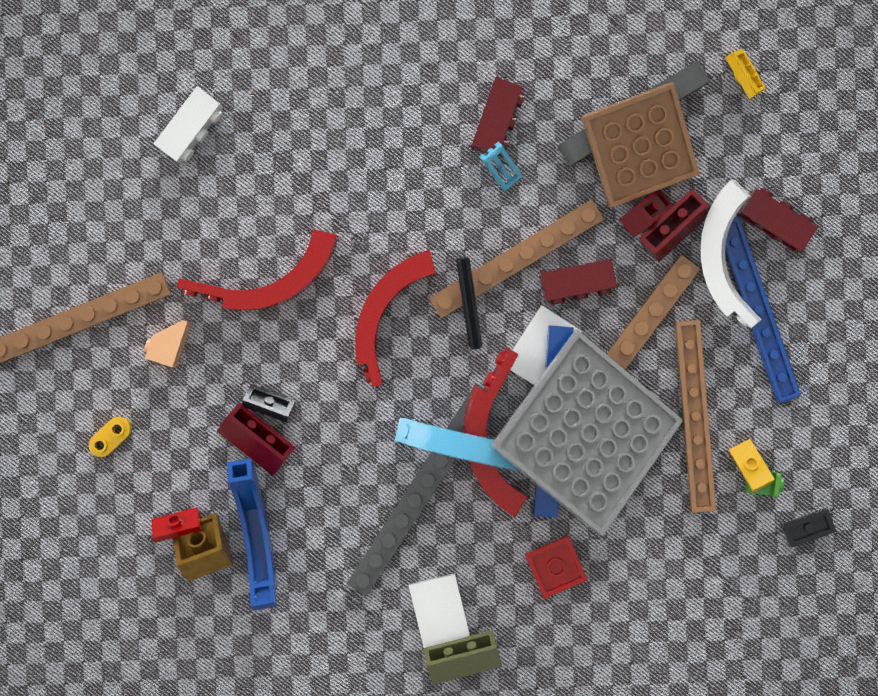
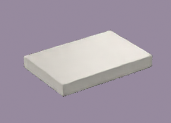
M542 305L512 350L519 355L511 371L533 385L537 383L545 372L548 325L574 327L573 332L576 330L581 332L580 329Z
M455 573L409 584L424 648L470 636Z

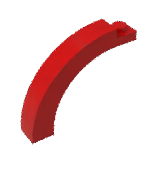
M430 250L416 254L388 271L372 289L363 305L356 328L355 350L357 365L367 364L368 366L367 369H364L367 383L371 382L372 387L383 385L376 354V336L382 315L394 297L404 288L420 279L436 275Z

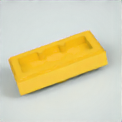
M744 49L735 51L725 57L734 72L736 81L741 84L749 99L766 90Z
M751 439L729 449L731 457L752 492L775 482L774 477Z

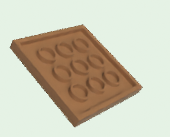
M672 82L581 116L610 208L700 174L675 84Z

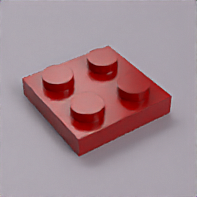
M569 535L525 553L544 599L588 580Z

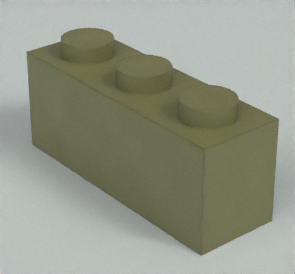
M493 630L423 648L426 667L432 685L502 667Z

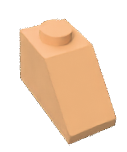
M182 320L152 335V338L147 340L144 347L145 359L169 367H177L192 322Z

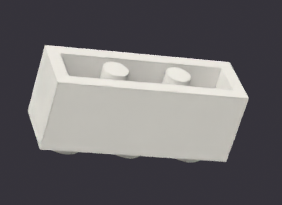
M196 87L154 142V145L178 163L187 162L194 153L193 148L198 142H203L209 133L207 129L212 123L216 124L220 120L224 107L199 87Z

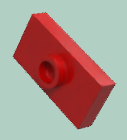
M198 507L152 519V538L155 543L202 531Z

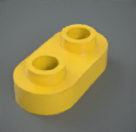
M125 417L112 418L90 439V452L97 457H105L111 454L130 436L132 432L130 421ZM116 425L121 426L122 430L120 433L115 432L114 428ZM99 441L104 443L102 450L97 447Z

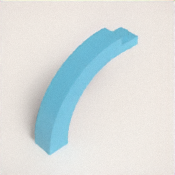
M400 417L395 441L452 457L520 471L490 447L494 442L493 439Z

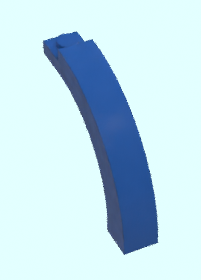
M252 459L227 462L228 484L237 506L247 555L251 608L255 611L277 607V579L272 540L263 495Z

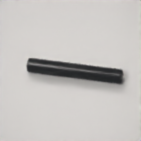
M464 256L457 258L456 263L468 344L471 350L482 348V339L470 259Z

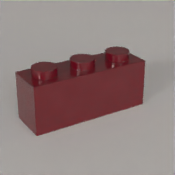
M495 77L471 149L489 154L487 151L490 148L494 150L496 148L495 144L499 142L506 150L509 142L505 138L508 130L513 131L517 117L513 116L515 108H521L525 94L521 93L523 86Z
M764 188L752 190L750 193L751 198L747 200L736 215L793 252H802L818 228L812 224L814 221L804 214L798 215L792 211L793 207L790 204L773 199V194Z
M691 189L639 237L642 247L659 263L706 219L710 210L709 204L695 190Z
M612 259L539 274L544 301H550L551 305L565 303L564 298L574 296L575 301L589 298L588 293L597 292L598 296L612 293L611 289L617 287Z
M240 402L226 416L217 430L220 435L272 476L275 475L296 448Z

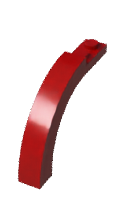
M313 229L310 243L299 263L283 278L262 288L231 290L180 278L177 288L184 289L183 294L197 297L198 293L207 294L206 299L220 302L221 298H224L222 308L259 310L273 307L296 297L319 277L332 257L339 236Z
M507 347L505 351H500L495 360L497 365L493 373L489 372L483 382V385H485L484 389L476 385L474 386L465 410L463 433L487 438V420L492 403L519 354ZM468 460L474 476L487 495L504 511L516 517L527 498L526 494L507 482L495 466Z

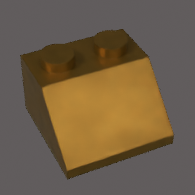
M217 513L201 518L202 531L173 538L176 565L188 582L233 565L230 547Z

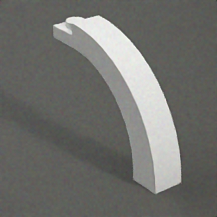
M731 179L714 200L706 217L701 237V264L707 287L718 307L727 317L736 312L738 314L736 316L738 321L746 327L748 325L752 328L762 319L748 306L734 288L728 274L725 258L726 240L731 223L740 208L751 196L735 179Z

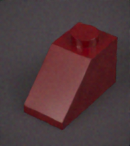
M660 189L645 198L619 220L626 231L634 238L661 218L674 205Z

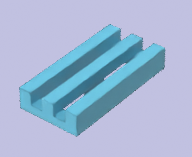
M497 142L494 150L490 148L487 151L489 154L486 156L483 154L480 158L500 188L506 191L523 176L503 145ZM498 154L502 155L515 176H510L498 158ZM492 159L508 182L504 183L490 161Z

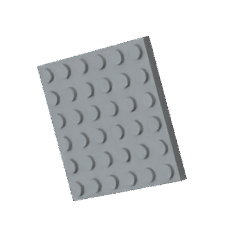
M576 330L490 447L594 532L604 536L683 419L579 330Z

